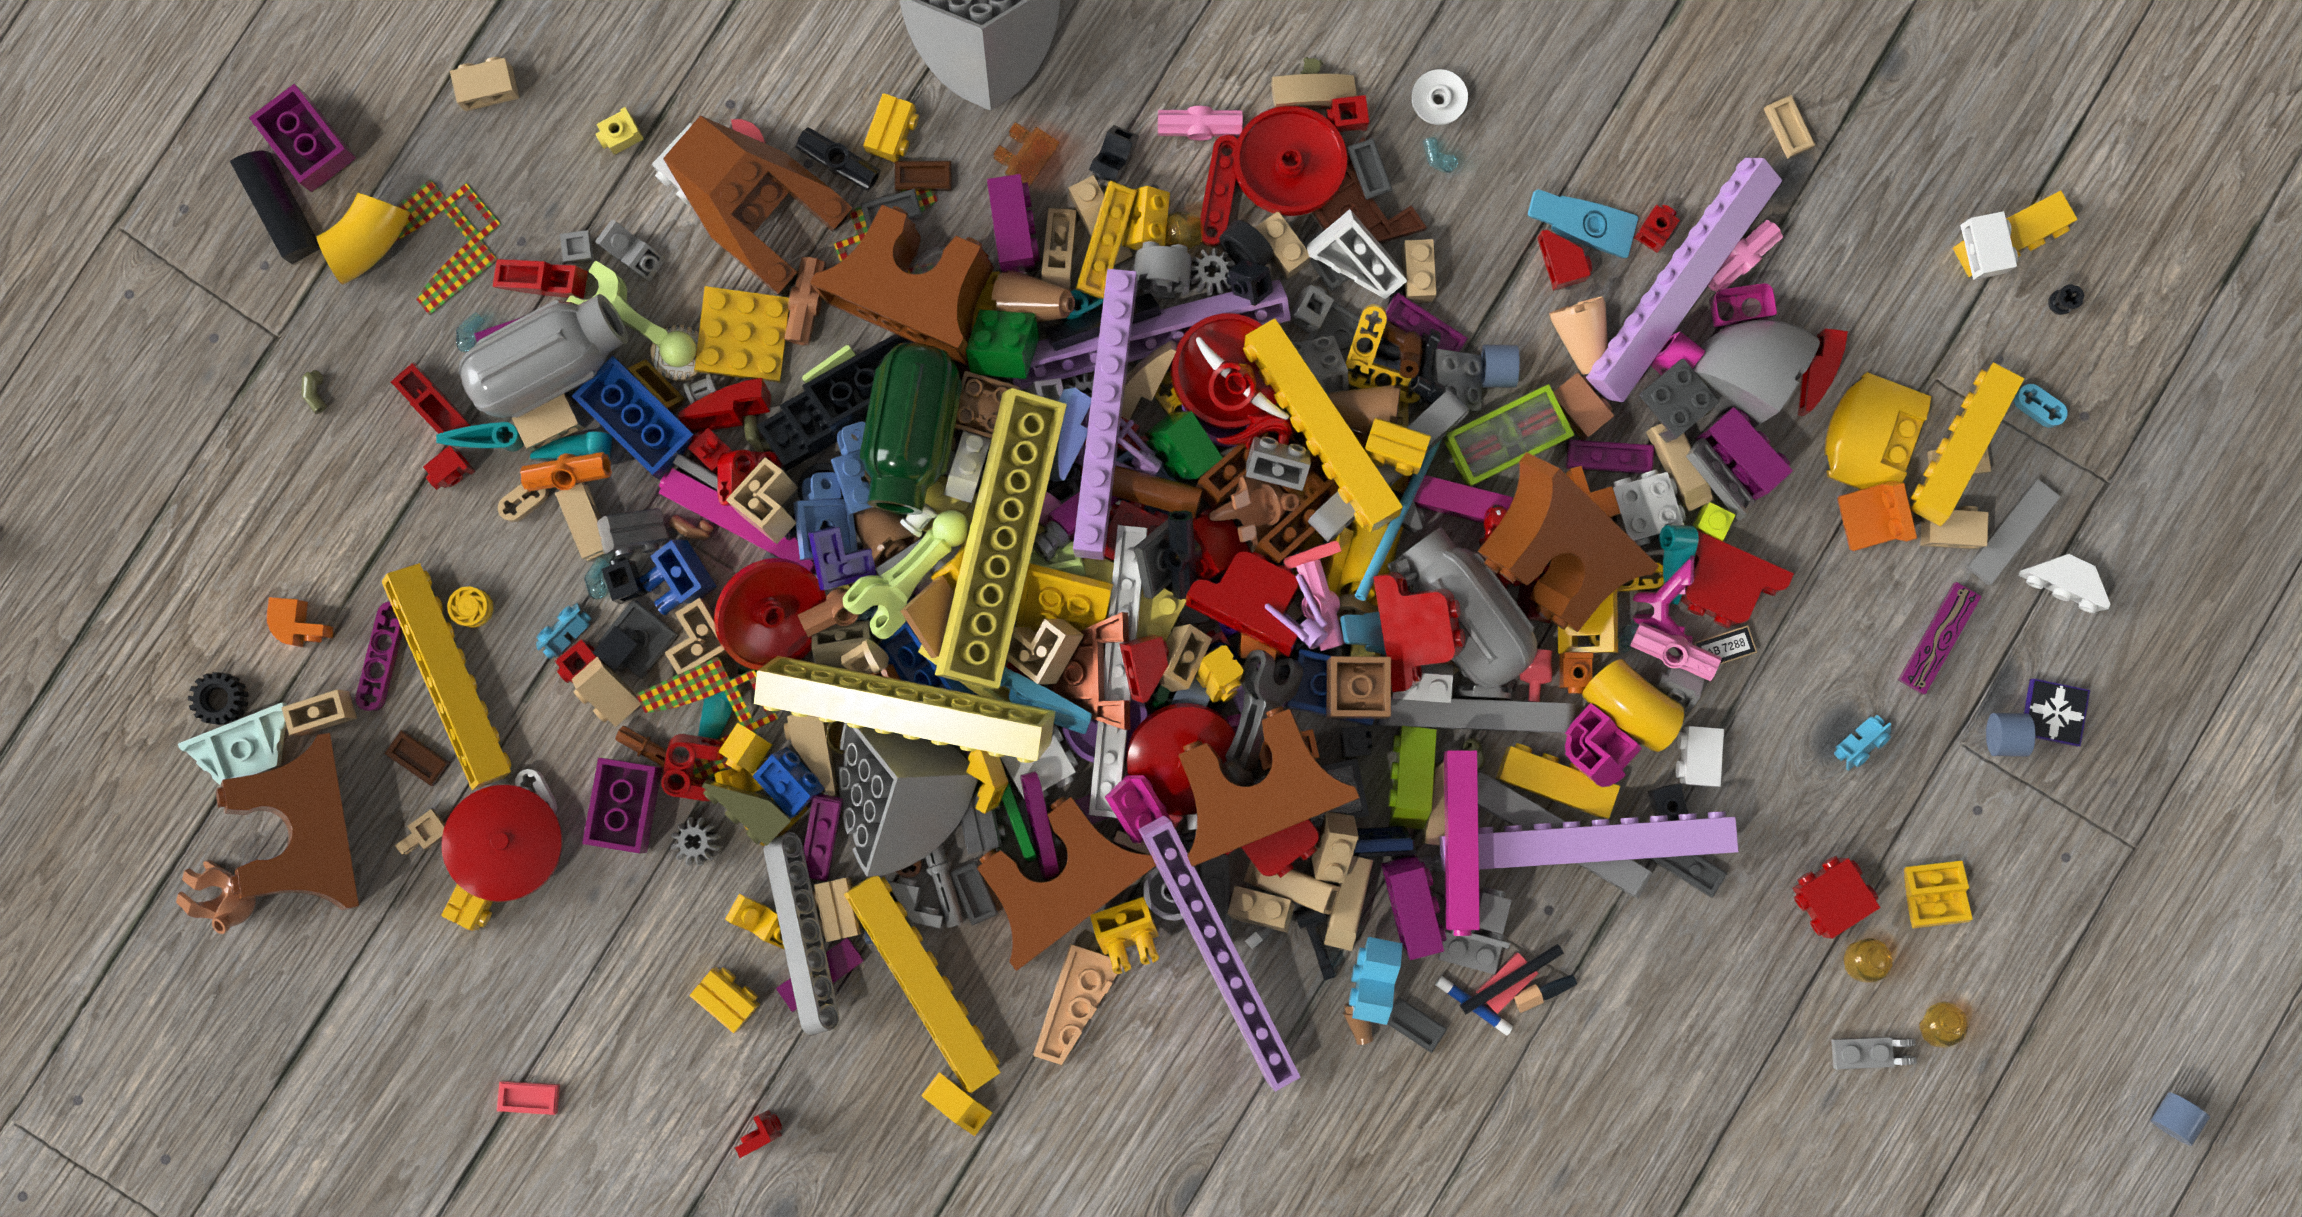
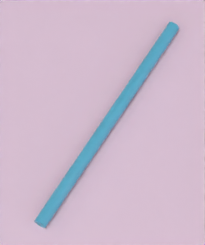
M1442 439L1425 454L1418 475L1413 473L1400 500L1403 506L1401 514L1390 521L1355 594L1357 599L1366 600L1374 583L1373 577L1378 575Z

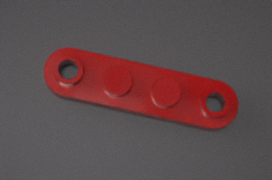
M1232 135L1220 136L1215 141L1198 227L1200 241L1211 247L1220 244L1219 237L1227 229L1236 183L1234 152L1238 140ZM1229 148L1232 150V154L1226 156L1222 153V150ZM1209 229H1215L1217 231V235L1214 237L1208 236L1207 231Z

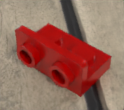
M767 1110L753 1117L758 1129L740 1138L742 1144L735 1147L739 1158L782 1136L780 1132L782 1124L775 1113L771 1114L770 1110Z

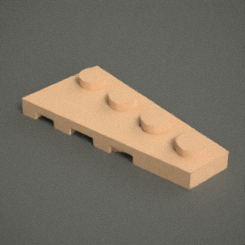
M1070 943L1033 1053L1035 1057L1060 1065L1063 1064L1082 1034L1083 1028L1088 1020L1092 1018L1098 1004L1105 993L1107 994L1113 984V980L1117 976L1112 970L1111 960L1108 955Z

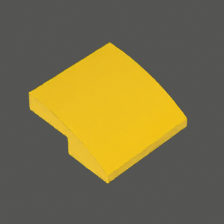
M1963 861L1904 868L1905 890L1912 929L1967 923L1973 920L1966 894L1969 885Z

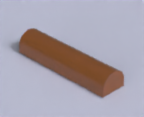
M1115 465L1112 496L1170 512L1187 510L1192 512L1193 518H1195L1203 494L1202 488Z

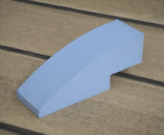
M1076 388L1064 389L1058 401L1067 404L1049 477L1053 482L1065 480L1087 437L1088 429L1082 426L1081 423L1091 405V397Z

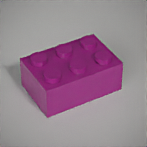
M295 84L291 85L249 117L296 180L310 192H313L356 159L309 96Z
M1021 174L987 179L1001 272L1007 273V270H1015L1021 273L1036 271L1035 262H1040L1037 239L1031 238V235L1036 234L1032 210L1027 211L1028 207H1032L1028 182L1022 183Z
M1733 407L1717 418L1695 440L1697 441L1704 437L1753 499L1757 500L1772 491L1793 470L1789 467L1790 462L1786 456L1780 452L1776 453L1769 445L1770 440L1763 432L1756 431L1750 425L1751 421L1747 414Z
M598 757L582 844L639 854L647 853L663 768Z
M1415 855L1381 863L1400 943H1403L1402 948L1408 958L1413 960L1444 952L1442 942L1447 941L1444 927L1442 924H1439L1438 918L1435 915L1440 913L1436 896H1433L1429 889V886L1433 885L1429 868H1426L1424 862H1420Z

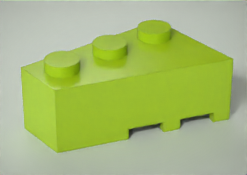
M1402 726L1399 735H1394L1392 752H1396V761L1392 762L1390 779H1394L1393 789H1390L1388 805L1391 807L1389 826L1424 829L1432 812L1437 729Z

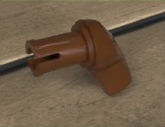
M1387 321L1381 338L1399 347L1401 356L1400 376L1414 378L1418 374L1421 365L1422 338L1416 331L1406 332L1392 324V322Z

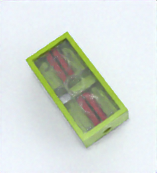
M1548 384L1449 432L1443 437V441L1464 484L1472 487L1518 465L1526 452L1536 456L1569 440L1574 436V433Z

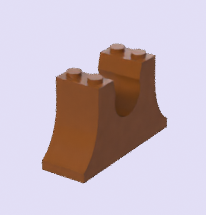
M881 205L859 245L834 267L815 273L810 284L827 304L915 343L942 349L952 359L969 366L966 347L971 336V322L974 309L994 269L988 259L989 255L984 252L979 241L971 237H967L965 240L955 236L943 250L940 261L933 269L923 274H909L908 269L911 261L918 253L921 236L915 228V223L908 218V213L898 206L889 208Z
M1526 452L1519 461L1520 476L1514 499L1500 524L1478 552L1486 558L1484 564L1493 572L1498 574L1500 571V574L1510 582L1514 583L1518 580L1525 585L1530 584L1542 574L1545 566L1551 560L1547 572L1537 581L1529 599L1537 605L1534 610L1543 618L1549 620L1552 617L1551 620L1563 630L1568 626L1578 632L1612 592L1634 578L1652 575L1659 565L1560 468Z
M1282 706L1266 712L1268 718L1262 720L1264 740L1272 752V767L1267 777L1254 786L1244 787L1234 783L1225 773L1223 760L1211 744H1203L1202 741L1198 740L1183 747L1185 752L1179 754V758L1192 787L1197 808L1196 836L1193 846L1187 855L1192 867L1360 798L1356 787L1335 779L1316 761L1304 741L1291 709L1285 710Z
M330 733L318 734L312 745L302 755L282 767L264 773L222 780L221 787L216 790L218 808L224 807L225 814L248 815L256 811L271 812L283 820L289 835L288 844L284 852L279 856L267 860L257 859L238 867L234 871L235 875L230 877L232 895L238 894L239 900L278 893H302L323 898L336 905L342 911L359 906Z
M1062 796L1049 806L1052 811L1047 814L1054 832L1064 841L1068 852L1066 867L1057 878L1048 881L1031 878L1023 871L1019 861L1004 849L997 852L994 848L979 859L982 864L977 869L999 898L1009 919L1012 931V953L1009 962L1016 971L1156 866L1151 854L1129 851L1105 837L1092 824L1073 797L1066 799L1065 796Z

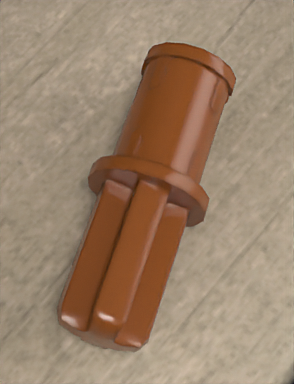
M622 726L618 730L615 737L616 741L636 751L637 756L643 755L664 768L667 749L651 741L650 736L646 738L626 726Z

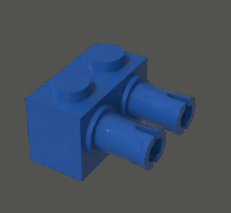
M671 540L650 556L656 566L639 578L641 583L647 582L643 587L649 592H652L666 580L671 590L654 601L656 607L661 605L658 610L663 615L669 614L679 604L692 603L698 598L702 599L717 588L688 540Z

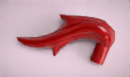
M1272 414L1247 415L1252 422L1244 431L1233 436L1216 438L1219 443L1226 445L1245 444L1247 450H1249L1254 437H1259L1267 432H1275L1279 434L1278 443L1289 445L1290 437L1293 433V425L1290 419L1285 420Z

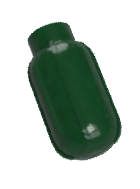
M900 343L884 357L881 365L876 368L860 449V459L864 463L866 472L871 477L867 504L874 508L904 515L922 514L927 489L933 486L940 476H943L947 471L962 383L959 379V371L954 360L942 349L926 344Z

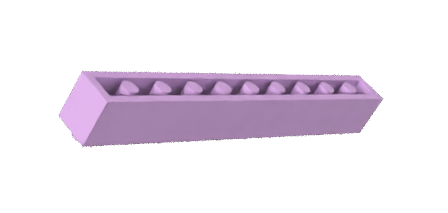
M1744 158L1737 165L1736 171L1728 182L1721 187L1720 193L1712 204L1705 209L1704 215L1697 225L1690 230L1689 236L1681 247L1674 252L1673 258L1665 269L1658 274L1657 280L1650 290L1643 295L1637 308L1627 317L1624 326L1616 337L1609 342L1608 348L1600 359L1593 364L1592 370L1586 379L1605 399L1619 402L1625 401L1781 184L1782 179L1764 158Z
M1107 269L1073 544L1074 555L1079 558L1104 560L1118 449L1117 438L1120 432L1137 291L1136 271Z
M1280 279L1272 281L1273 292L1256 306L1251 305L1248 299L1233 295L1232 291L1160 310V315L1132 324L1128 362L1147 357L1154 350L1169 341L1176 342L1177 346L1184 334L1194 324L1212 315L1222 313L1240 314L1250 317L1262 325L1274 318L1278 323L1290 321L1288 299ZM1099 336L1058 351H1054L1048 339L1038 341L1027 379L1012 378L1014 385L1022 390L1029 388L1036 381L1057 378L1065 379L1095 371Z
M1726 811L1708 812V818L1697 819V814L1692 813L1679 814V820L1668 821V816L1662 815L1650 816V822L1639 823L1638 817L1621 818V824L1610 825L1609 819L1592 820V826L1581 827L1580 821L1562 822L1563 828L1553 829L1551 828V823L1533 824L1534 830L1523 831L1522 825L1504 826L1505 832H1493V827L1478 828L1479 869L1738 852L1735 817H1726ZM1439 836L1441 868L1445 872V836Z
M1162 816L1138 829L1266 1082L1276 1092L1301 1078L1194 866H1191L1187 857L1188 854L1172 822L1167 817Z

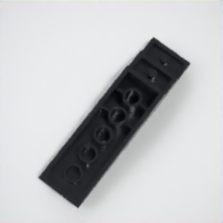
M897 334L890 336L803 384L804 392L780 404L781 412L757 424L760 434L785 471L836 443L837 433L843 427L861 421L866 423L876 368L881 365L884 357L900 343L915 342Z

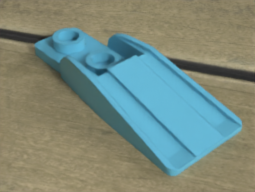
M1539 189L1533 192L1528 210L1530 218L1552 225L1551 230L1572 242L1621 258L1629 256L1638 222V216L1581 199L1566 196L1559 197Z
M1379 612L1341 616L1340 620L1345 644L1366 645V651L1386 654Z
M1004 667L1000 686L1010 689V702L1056 711L1055 725L1086 734L1092 718L1090 712L1040 684Z

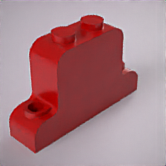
M1698 531L1699 541L1694 558V581L1691 585L1686 586V593L1682 595L1681 601L1689 606L1687 609L1689 612L1698 616L1707 614L1715 618L1714 623L1730 628L1731 625L1746 622L1750 618L1761 592L1775 596L1778 591L1784 590L1790 585L1794 573Z
M1239 552L1233 558L1220 583L1215 584L1209 580H1197L1186 594V606L1290 657L1295 648L1297 635L1265 608V604H1270L1285 616L1296 597L1298 581L1289 568L1283 565L1276 566L1268 562L1259 553Z
M1382 573L1373 578L1386 657H1391L1392 693L1410 689L1422 680L1421 665L1448 662L1461 653L1462 647L1465 646V634L1463 629L1459 628L1460 604L1458 600H1455L1451 591L1448 589H1435L1412 593L1408 591L1407 581L1400 573Z
M1308 819L1244 845L1241 848L1262 875L1269 877L1277 874L1281 878L1294 868L1291 864L1294 860L1301 857L1304 861L1317 851L1314 845L1319 840V832L1312 821Z

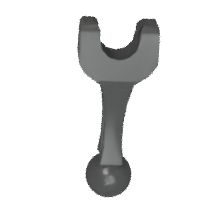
M1263 650L1251 651L1244 663V672L1240 679L1245 691L1242 714L1233 742L1225 755L1227 761L1223 763L1227 776L1234 783L1244 787L1252 786L1254 782L1253 770L1257 768L1259 754L1264 742L1262 720L1268 718L1266 712L1290 701L1296 695L1303 676V667L1297 660L1283 658L1278 660L1275 665L1273 657ZM1261 660V665H1260V667H1259V669H1258L1257 666H1258L1259 661ZM1290 668V675L1286 678L1288 669Z

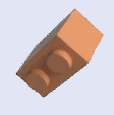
M1577 372L1553 393L1570 427L1581 440L1585 441L1612 419L1614 415L1611 413L1612 407L1603 397L1599 398L1593 391L1594 386L1586 379V376L1581 377Z

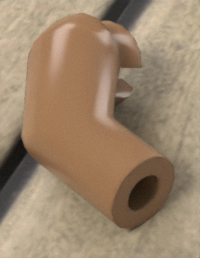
M674 515L669 521V526L684 537L706 540L711 537L709 534L714 529L705 520H701L698 527H696L679 515Z

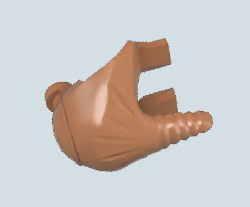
M1243 475L1239 478L1236 493L1231 495L1232 500L1210 512L1208 517L1212 521L1239 519L1244 525L1238 527L1240 542L1251 540L1253 547H1257L1260 540L1270 532L1275 524L1285 515L1286 511H1294L1299 506V498L1295 494L1284 493L1277 484Z
M206 860L203 862L206 869L203 874L195 873L188 868L184 871L182 880L198 891L209 886L222 888L221 895L210 901L195 902L181 891L178 893L176 903L191 917L213 919L212 926L214 930L219 934H224L231 926L241 924L250 917L255 908L256 898L239 900L238 894L232 895L230 877L234 874L214 863V861Z

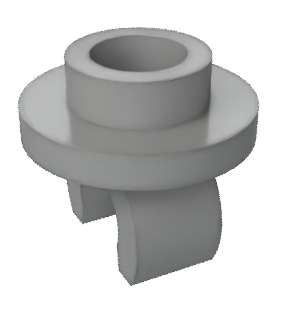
M1398 559L1388 563L1390 572L1400 573L1405 577L1408 586L1414 583L1413 578L1418 575L1416 571L1410 572L1406 559L1401 561Z

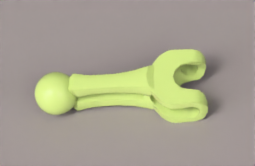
M595 261L590 267L589 273L598 280L599 288L596 295L602 294L612 303L624 325L638 331L657 345L660 356L665 363L672 367H684L690 364L696 355V344L693 338L683 331L668 333L666 329L653 324L639 315L627 302V287L624 280L611 269ZM572 295L566 302L579 305L587 300H581Z
M956 510L941 512L935 518L932 529L926 532L922 540L898 564L880 576L868 575L859 578L844 595L843 606L849 612L857 615L862 614L874 605H878V610L870 620L871 631L880 639H887L892 636L905 623L906 619L900 610L907 605L908 599L924 575L941 558L951 552V547L961 545L967 539L970 531L967 518Z

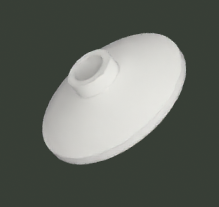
M1442 69L1432 70L1423 74L1416 81L1411 96L1413 108L1418 116L1434 125H1446L1457 120L1463 114L1468 102L1467 88L1461 78L1453 72ZM1437 96L1441 97L1443 99V103L1436 104L1433 98Z

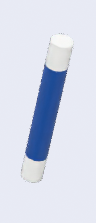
M1442 975L1435 983L1437 987L1461 1004L1471 998L1469 994ZM1481 1005L1473 1010L1475 1014L1506 1036L1511 1032L1513 1026L1486 1006Z

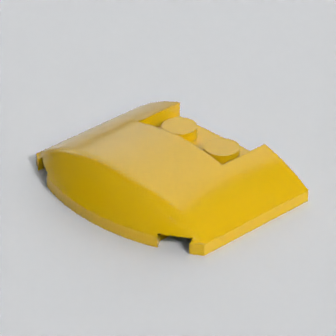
M1867 372L1840 399L1831 417L1825 440V456L1828 458L1830 470L1826 471L1827 477L1860 490L1889 481L1903 483L1907 475V466L1923 422L1927 419L1931 396Z

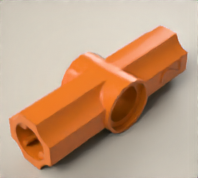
M604 452L583 456L564 453L555 461L522 466L520 470L521 483L524 490L527 489L529 492L552 487L560 490H569L575 486V483L609 478L612 473L611 461L608 454Z

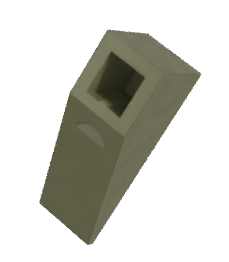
M706 780L702 785L705 789L703 794L713 804L716 805L719 802L727 809L725 815L736 825L741 822L748 829L746 834L758 845L762 842L767 846L791 822L792 818L771 797Z

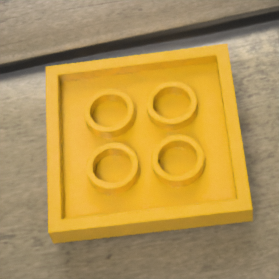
M705 286L694 371L747 379L763 378L764 381L780 383L785 347L784 338L789 314V298Z
M1029 563L1020 599L1016 627H1029L1037 633L1044 619H1064L1078 631L1084 630L1107 619L1113 584Z

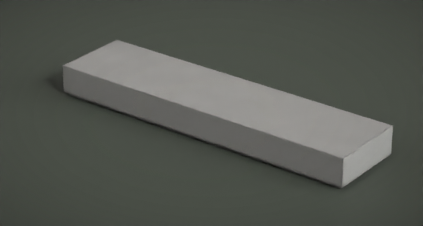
M2039 479L2034 480L1987 539V546L1980 548L1966 568L1987 585H1991L2061 496Z

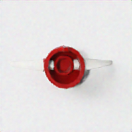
M1201 337L1196 338L1202 354L1215 370L1210 378L1208 389L1210 398L1217 407L1223 410L1235 411L1245 407L1250 402L1272 415L1285 420L1289 418V414L1274 405L1257 388L1256 377L1250 365L1227 362L1210 349Z

